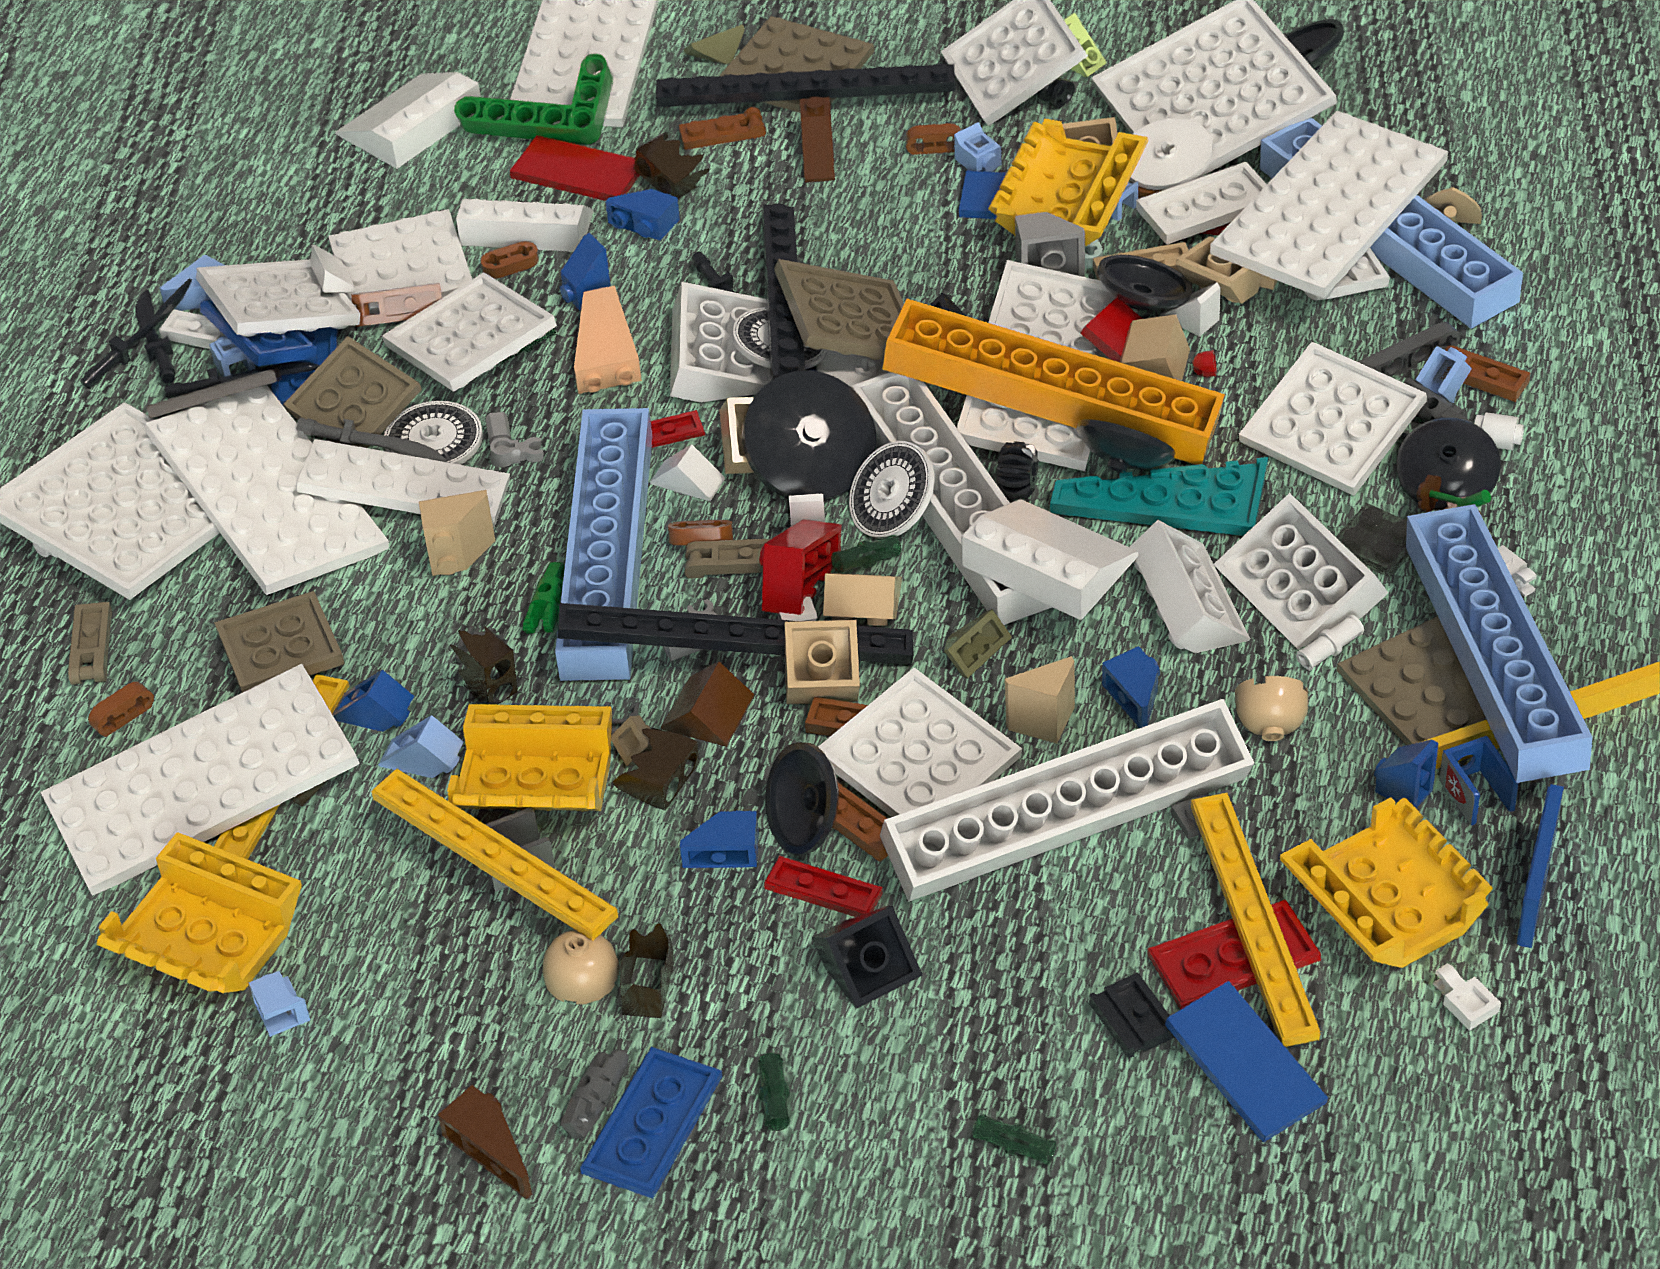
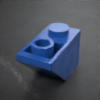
M653 189L614 196L605 201L609 224L618 229L624 228L633 231L644 238L650 237L661 241L680 220L678 198Z

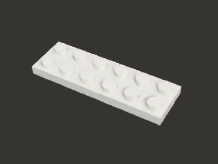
M314 439L297 480V492L420 514L419 501L487 490L492 524L495 527L510 482V474Z

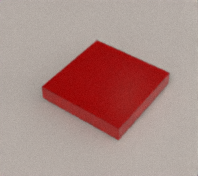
M1115 298L1087 323L1080 333L1108 358L1120 362L1131 322L1143 318L1124 302Z

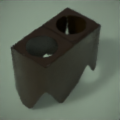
M664 132L636 149L634 170L657 191L668 195L671 194V196L679 199L699 187L695 185L711 168L690 174L702 161L704 155H680V141L667 140L668 133Z
M485 625V635H471L466 631L458 630L470 655L454 645L450 646L466 667V669H459L458 672L467 684L465 687L482 704L498 705L501 703L494 702L493 695L504 683H509L513 687L511 694L506 699L517 693L518 687L513 649ZM493 667L497 669L500 676L499 679L493 680L490 678Z
M656 728L642 729L643 734L650 739L649 743L652 750L632 755L631 759L638 769L622 773L613 780V785L648 805L666 811L699 764L698 742L678 733ZM687 760L694 761L695 765L691 773L685 776L684 769ZM678 777L677 791L674 797L667 801L666 793L671 781Z
M660 922L655 925L654 931L649 932L646 936H642L635 929L630 931L629 951L625 952L620 964L622 1015L660 1019L662 1017L675 959L670 935L668 938ZM637 958L666 960L665 966L661 968V989H652L637 984L630 986Z

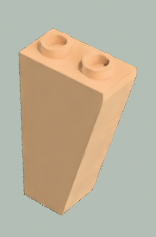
M615 286L583 292L574 363L578 394L597 392L609 387L626 386L633 382L642 381L639 357Z

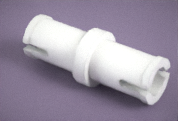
M1349 615L1332 629H1324L1318 634V638L1296 652L1297 661L1307 670L1311 671L1313 667L1329 656H1337L1342 652L1343 646L1363 634L1364 627L1361 621L1356 616Z

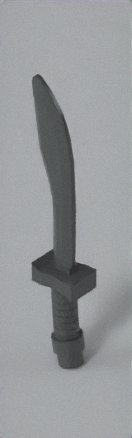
M301 417L296 425V429L306 435H315L340 441L341 444L352 445L353 442L378 446L402 455L447 462L439 452L427 445L406 439L357 431L354 420L343 419L344 429Z

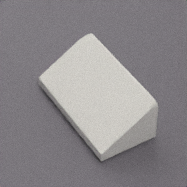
M312 245L310 265L323 292H354L355 286L342 260L320 247Z

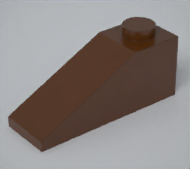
M830 97L800 99L805 182L835 181Z
M471 1085L438 1114L442 1136L527 1200L532 1195L528 1173L502 1112V1105L493 1094L489 1092L484 1094Z

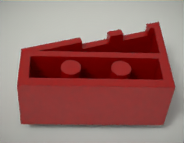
M803 519L764 543L759 557L760 564L763 566L762 611L796 615L803 613L805 610L803 606L804 599L806 597L814 598L817 590L813 587L818 580L825 581V574L830 573L840 559L841 524Z

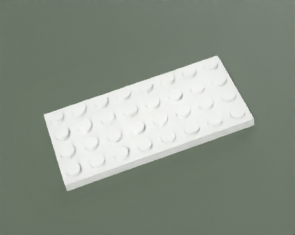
M542 0L510 100L571 105L581 63L586 56L597 53L605 57L613 75V85L603 126L623 127L659 0Z
M1336 111L1211 243L1210 254L1324 299L1447 162L1448 151L1353 117L1350 114Z
M1007 260L988 323L1110 359L1080 332L1087 323L1117 297L1100 280ZM966 395L957 429L968 445L1000 452V449L1006 442H1025V444H1033L1038 452L1037 459L1041 462L1085 471L1090 449L1081 440L1076 428Z
M264 385L147 422L146 433L192 496L195 497L201 508L205 510L210 520L214 522L218 531L264 593L268 595L370 558L389 549V540L360 503L297 492V480L311 449L312 442L302 431L296 429L297 423L269 387Z
M300 664L41 791V794L92 895H95L157 866V855L177 832L205 842L360 763L304 666Z

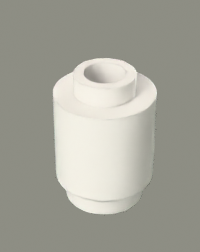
M1487 412L1485 415H1476L1474 424L1490 435L1497 448L1513 450L1515 444L1521 445L1524 425L1518 424L1519 417Z

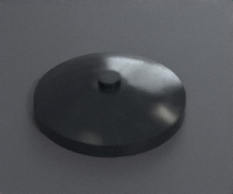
M802 370L778 376L759 390L744 416L742 444L751 469L759 480L773 492L789 499V496L823 494L824 501H827L851 490L853 480L859 468L875 451L876 432L868 407L853 388L832 375L818 371Z

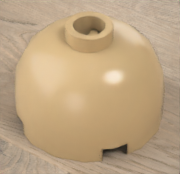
M1265 676L1266 683L1254 685V678L1240 683L1235 689V705L1238 717L1246 729L1256 735H1262V739L1266 741H1279L1284 738V735L1294 732L1301 726L1307 715L1309 704L1308 688L1303 689L1302 681L1290 677Z
M573 929L562 933L550 944L544 954L542 972L547 990L556 999L563 1002L565 999L567 1001H576V1004H587L600 1000L612 991L620 968L614 948L605 937L600 934L592 941Z

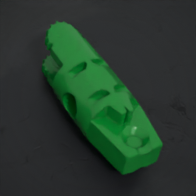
M550 562L543 577L539 579L522 627L525 633H535L540 619H543L542 623L545 632L553 633L559 615V604L561 603L565 570L563 562Z

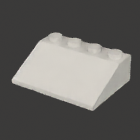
M459 72L420 74L335 133L389 165L399 168L461 125L454 113L455 104L463 97H481L479 84Z
M681 282L672 309L670 396L697 402L755 395L771 381L770 368L756 364L742 355L735 347L732 339L733 326L737 318L752 309L767 307L766 299Z
M1290 493L1213 564L1297 649L1312 643L1318 638V634L1321 631L1332 629L1349 615H1354L1358 619L1362 618L1388 594V591L1375 574Z
M1022 499L981 515L961 536L963 567L1079 620L1086 616L1138 557L1137 550Z

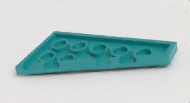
M1268 457L1256 458V463L1239 465L1238 460L1226 461L1225 467L1207 468L1205 465L1199 464L1150 470V475L1134 477L1132 472L1119 473V478L1101 480L1098 476L1056 480L1050 501V512L1053 514L1153 525L1159 520L1173 528L1244 536L1257 524L1268 468Z

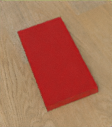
M536 135L510 169L511 179L604 201L610 197L627 194L640 175L634 170L635 158L538 135Z
M1287 900L1271 904L1296 969L1321 961V953ZM1233 918L1147 948L1149 959L1180 1010L1227 981L1237 991L1257 984Z

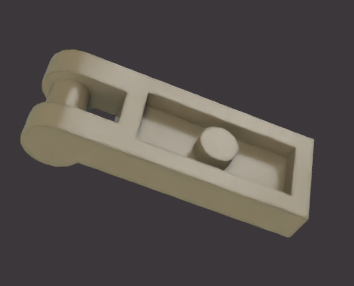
M770 539L690 542L685 550V557L688 560L685 563V576L687 578H703L705 575L763 573V566H761L759 560L760 551L764 543Z
M110 602L75 605L68 666L71 685L82 684L83 680L92 679L96 683L107 682V661L112 618ZM93 662L92 666H83V663Z

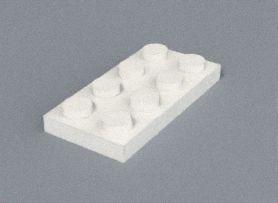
M1243 162L1137 199L1136 210L1165 244L1168 245L1232 222L1267 184L1247 162Z

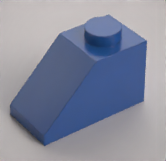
M591 233L583 236L561 270V295L566 303L572 302L579 310L582 308L583 292L611 286L606 249Z
M1137 646L1102 663V686L1139 728L1148 726L1158 692L1160 669L1155 659L1148 657Z
M382 669L344 693L332 715L336 721L383 732L393 725L399 727L410 714L407 708L414 695Z
M1427 740L1398 747L1388 758H1382L1374 771V777L1376 778L1375 792L1387 799L1391 797L1395 803L1402 798H1407L1417 808L1433 791L1438 742Z
M720 811L680 840L682 867H757L759 839L757 811Z

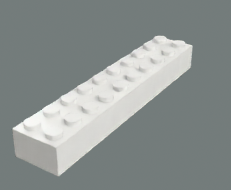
M889 372L852 385V388L865 402L872 416L876 432V449L891 442L907 441L922 448L931 459L934 469V488L930 502L922 516L987 611L993 609L1003 625L1052 608L963 567L961 536L981 515L1010 504V502L923 381Z
M1224 699L888 818L884 820L880 837L907 900L910 902L1244 780L1253 767L1254 761Z

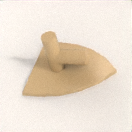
M1454 187L1438 191L1425 199L1427 203L1455 223L1481 224L1482 212L1480 206L1469 195Z

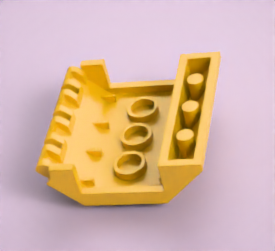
M1044 119L1042 124L1033 122L1024 138L1025 143L1021 144L1012 161L1013 166L1009 167L999 187L1001 190L996 192L988 210L996 215L994 221L1014 236L1015 216L1048 212L1083 227L1086 247L1102 236L1148 143V137L1118 132L1112 146L1066 138L1062 121Z
M469 704L463 725L466 752L459 778L458 775H451L447 789L448 801L463 809L524 810L533 808V810L601 811L611 762L612 707Z
M1390 797L1372 807L1371 826L1324 851L1312 839H1309L1281 854L1280 861L1372 961L1403 968L1464 935L1489 905L1486 901V896L1493 887L1476 869L1468 871L1471 864L1451 844L1445 845L1447 840L1428 820L1421 821L1423 815L1407 798H1402L1395 804V801Z
M177 832L156 857L161 878L122 925L118 913L113 911L109 913L98 927L100 935L97 939V945L117 954L125 953V957L146 966H156V970L180 980L187 979L188 983L209 992L229 993L245 990L249 982H252L287 937L302 887L301 880Z

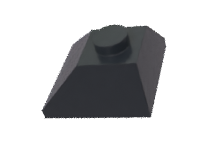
M892 905L842 921L811 937L825 969L856 1009L922 976V972Z

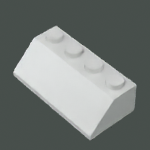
M463 199L456 222L461 246L502 248L527 241L534 243L538 250L574 252L583 236L588 232L593 209L584 205Z
M1157 520L1130 546V548L1138 551V557L1135 559L1134 565L1143 575L1147 583L1145 585L1146 591L1154 598L1158 607L1156 610L1157 614L1165 622L1169 630L1168 637L1177 648H1185L1193 653H1199L1250 640L1203 543Z

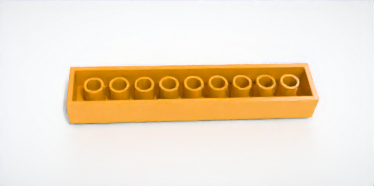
M906 299L887 339L882 368L883 370L1077 428L1078 422L1083 419L1100 420L1122 425L1163 441L1175 450L1174 458L1195 465L1203 464L1225 397L1223 393L911 299Z

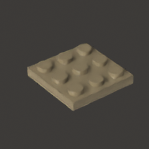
M347 336L283 405L287 412L297 419L300 417L304 419L310 418L318 423L343 429L345 425L343 419L354 420L357 431L380 435L417 396L422 388L419 382ZM328 439L331 442L340 443V441ZM352 442V446L368 448L370 446Z
M314 591L214 622L241 693L300 664L304 666L309 676L345 664L342 652Z

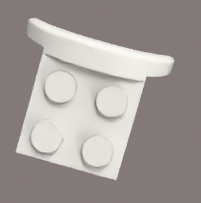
M1369 248L1324 299L1305 291L1304 293L1312 300H1325L1388 287L1389 275L1372 249Z

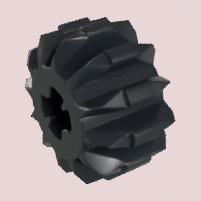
M1014 441V443L1006 442L1000 449L998 466L996 468V482L1005 497L1018 500L1021 498L1028 499L1035 491L1039 460L1037 459L1038 452L1033 444H1025V442Z

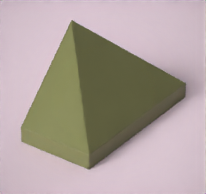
M742 24L691 43L683 51L686 55L722 64L731 63L745 31Z
M993 609L952 633L947 638L944 652L961 676L969 678L1007 643L1012 636Z

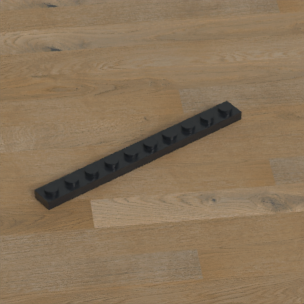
M937 63L920 66H879L863 69L787 71L784 73H756L749 75L728 74L725 76H697L692 78L669 77L666 79H656V106L672 107L786 101L811 97L844 98L956 92L954 64Z
M780 203L772 205L763 204L762 209L771 380L789 372L805 370L804 343L774 270L778 259L798 263L794 207H788Z
M560 603L557 638L785 655L784 625L785 622L796 621ZM857 626L858 661L912 665L914 656L913 630Z

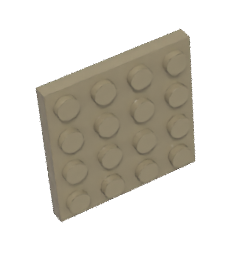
M771 16L719 76L728 74L784 73L787 71L844 70L846 68L861 69L874 53V44ZM830 98V105L836 98ZM800 100L764 102L800 113Z
M778 259L774 270L804 346L815 350L837 351L844 355L866 356L872 360H884L887 339L904 305L894 280Z
M1438 616L1337 663V672L1405 745L1418 743L1487 720Z

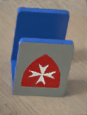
M1487 736L1446 749L1442 753L1439 781L1470 825H1474L1477 822L1480 794L1467 775L1480 771L1509 812L1514 811L1519 783H1516L1509 766ZM1473 755L1466 765L1461 767L1458 764V761L1464 756Z

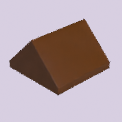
M717 662L688 678L661 725V730L727 747L755 695L723 664Z

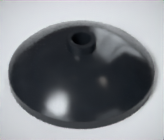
M1326 19L1299 27L1284 36L1316 71L1339 46L1345 30L1339 20Z
M1112 255L1103 258L1097 269V274L1102 284L1115 297L1136 310H1162L1180 306L1190 299L1193 290L1190 281L1179 271L1145 257Z
M1438 418L1419 425L1404 439L1397 455L1399 482L1407 495L1417 503H1419L1417 500V489L1429 474L1441 477L1442 482L1439 489L1441 493L1460 498L1468 497L1484 489L1488 490L1491 494L1500 475V454L1493 439L1478 425L1459 418ZM1451 451L1455 455L1453 457H1446L1443 453ZM1438 500L1435 502L1434 509L1443 510L1447 508V502Z
M1083 419L1078 422L1076 428L1079 437L1091 452L1107 461V467L1117 472L1126 473L1127 468L1147 470L1163 466L1173 461L1176 453L1171 446L1163 441L1122 425L1100 420Z
M797 742L785 747L776 757L767 780L765 806L770 830L778 844L789 853L808 854L823 844L834 826L838 812L839 790L834 768L825 753L814 744Z

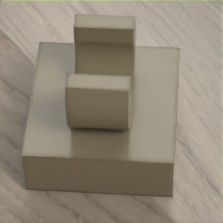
M640 715L630 716L611 735V741L627 767L636 765L631 759L632 755L652 750L649 743L650 739L642 731V729H650V727L644 723Z

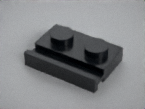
M1138 972L1104 987V991L1095 994L1093 992L1089 994V1005L1128 1059L1134 1057V1053L1141 1049L1145 1052L1175 1038L1165 1026L1166 1019L1170 1016Z

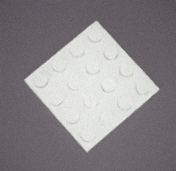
M1012 0L941 51L948 64H954L956 77L988 126L1088 57L1051 0Z
M449 209L328 236L333 255L342 260L355 286L354 292H344L351 302V294L433 283H440L443 298L472 280ZM378 302L368 303L370 314L379 313Z
M311 259L197 268L196 280L237 335L251 337L257 333L271 332L274 334H284L290 330L315 331L318 328L326 327L344 329L350 325L360 324V312L344 292H323L310 265Z
M483 272L382 335L386 347L454 392L466 386L471 380L482 373L491 370L496 364L507 357L518 353L521 348L532 341L543 337L548 331L556 327L557 324L552 314Z
M1311 342L1241 430L1239 440L1253 449L1355 496L1427 402L1426 393Z
M916 668L911 669L818 746L831 762L835 774L891 817L992 782L1021 757L1022 752L1020 746Z

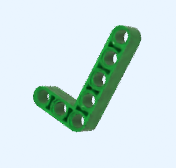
M597 53L590 54L581 63L571 105L468 96L456 102L454 113L463 130L468 133L534 139L538 135L573 144L589 145L595 143L601 136L613 85V75L605 57Z

